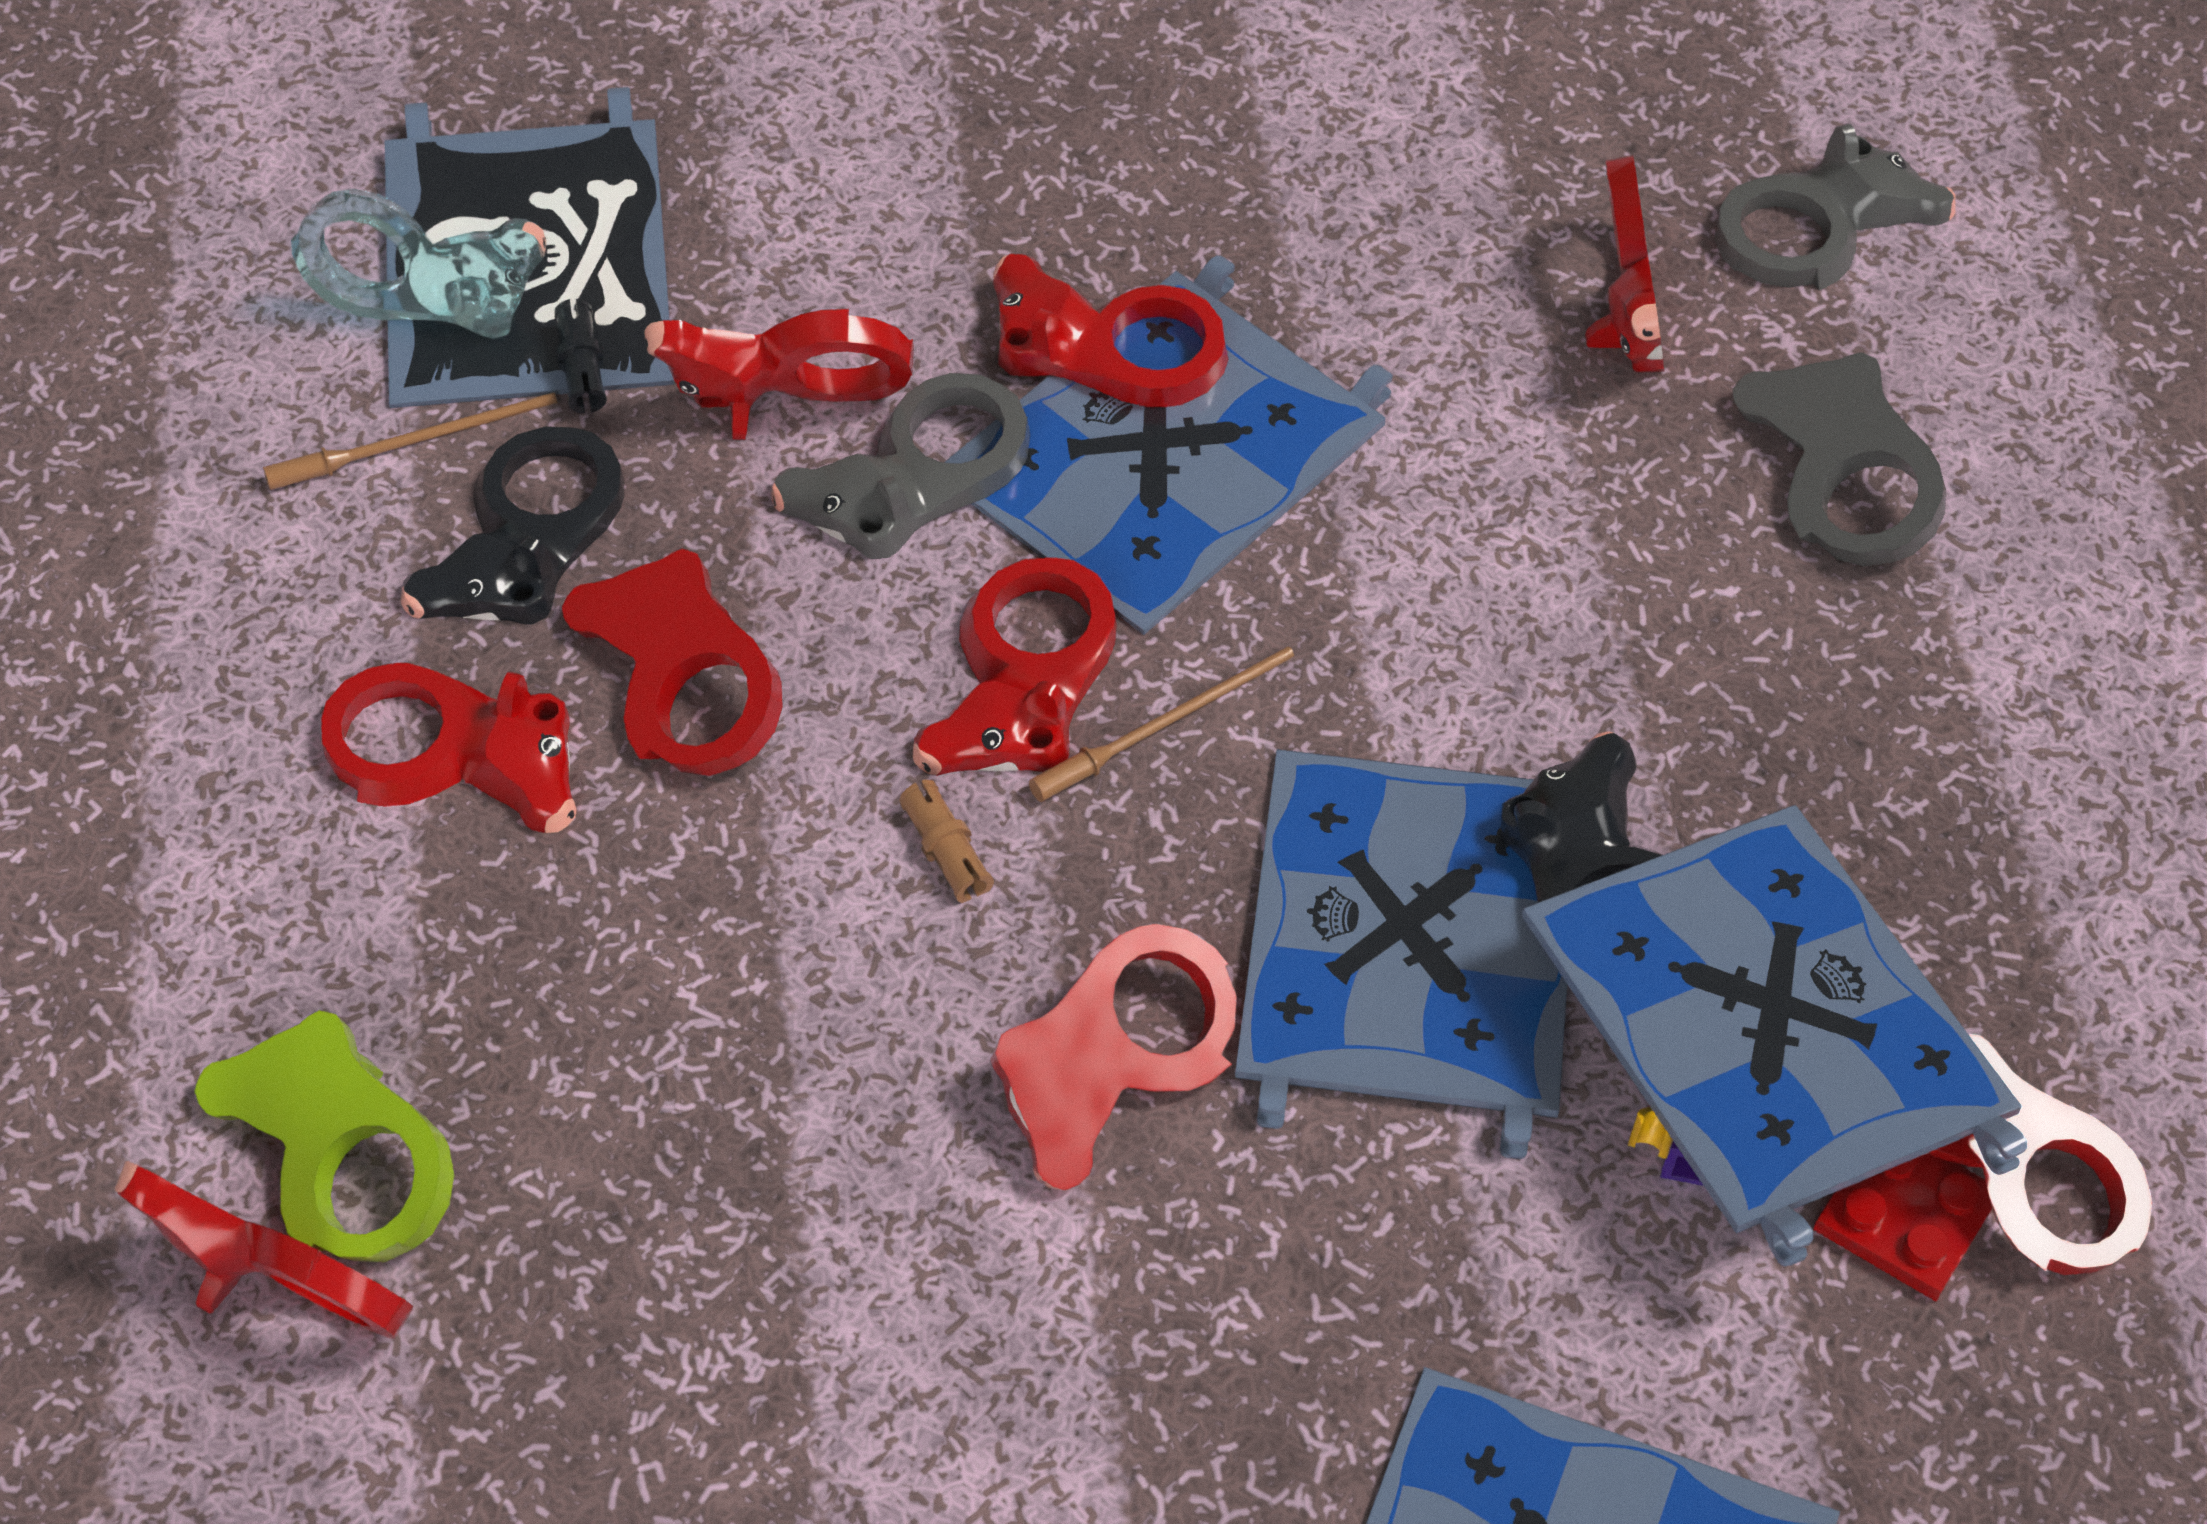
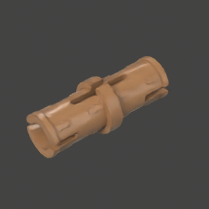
M922 780L921 786L927 794L925 797L916 783L905 789L899 799L900 805L907 812L922 837V852L930 862L936 861L953 889L957 901L964 903L972 899L967 891L970 885L977 897L989 892L993 887L994 879L987 872L970 844L971 831L964 821L955 819L941 796L937 784L933 780Z

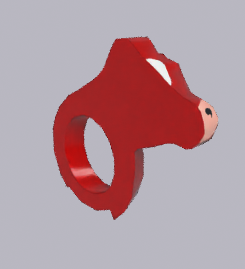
M1629 155L1606 160V175L1621 275L1608 289L1610 314L1595 321L1586 330V345L1588 348H1622L1627 358L1631 359L1632 368L1636 373L1663 372L1661 336L1634 157Z

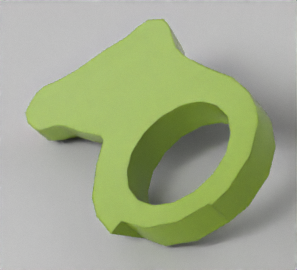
M318 1010L298 1025L272 1036L244 1053L229 1059L210 1063L199 1076L194 1092L198 1104L207 1114L223 1120L242 1119L256 1129L282 1140L285 1145L280 1182V1212L290 1237L310 1245L320 1252L327 1250L338 1257L351 1261L387 1262L415 1249L434 1233L450 1205L454 1170L450 1148L444 1135L423 1114L379 1080L383 1076V1072L366 1056L358 1053L355 1037L351 1029L336 1014ZM379 1133L398 1134L411 1151L415 1170L412 1190L401 1212L382 1228L367 1234H350L346 1232L335 1217L331 1199L335 1172L344 1156L360 1141Z

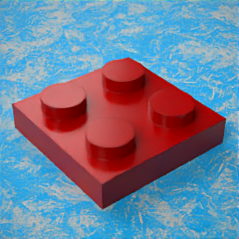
M1926 1153L1834 1192L1818 1217L1813 1230L1937 1302L1993 1209L1985 1179L1955 1162Z

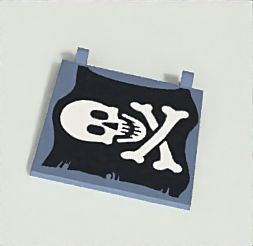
M629 87L609 88L607 90L610 123L432 136V123L429 119L428 104L422 102L405 105L407 138L384 140L390 408L543 396L550 393L567 394L566 375L559 368L556 351L561 342L554 311L559 303L570 299L573 318H578L576 299L585 300L592 307L595 339L601 343L604 354V362L600 367L604 390L674 385V379L668 365L648 353L644 331L650 323L670 320L655 119L633 121ZM525 223H534L543 230L546 239L544 256L542 247L535 236L522 231ZM517 259L525 268L527 276H519L514 272H510V260Z

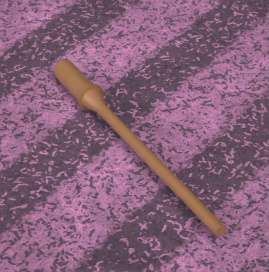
M550 393L349 450H325L322 447L319 452L263 467L265 479L269 490H273L327 474L331 477L334 471L351 461L557 403L555 393Z
M1287 646L1108 745L1090 749L1087 747L1080 748L1078 754L1030 779L1029 787L1032 794L1039 802H1043L1092 774L1094 776L1099 775L1100 768L1112 756L1294 657L1293 650Z

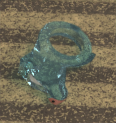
M349 189L331 192L311 206L301 222L298 233L291 239L293 259L303 280L323 300L340 310L356 316L378 320L445 321L458 324L484 337L495 339L509 333L528 279L534 268L543 260L546 251V239L543 230L536 223L526 219L513 218L492 231L469 232L444 238L432 244L421 225L402 206L380 194L359 189ZM354 221L368 224L383 232L398 247L405 262V274L396 280L383 282L359 278L345 270L331 256L324 240V229L332 223Z

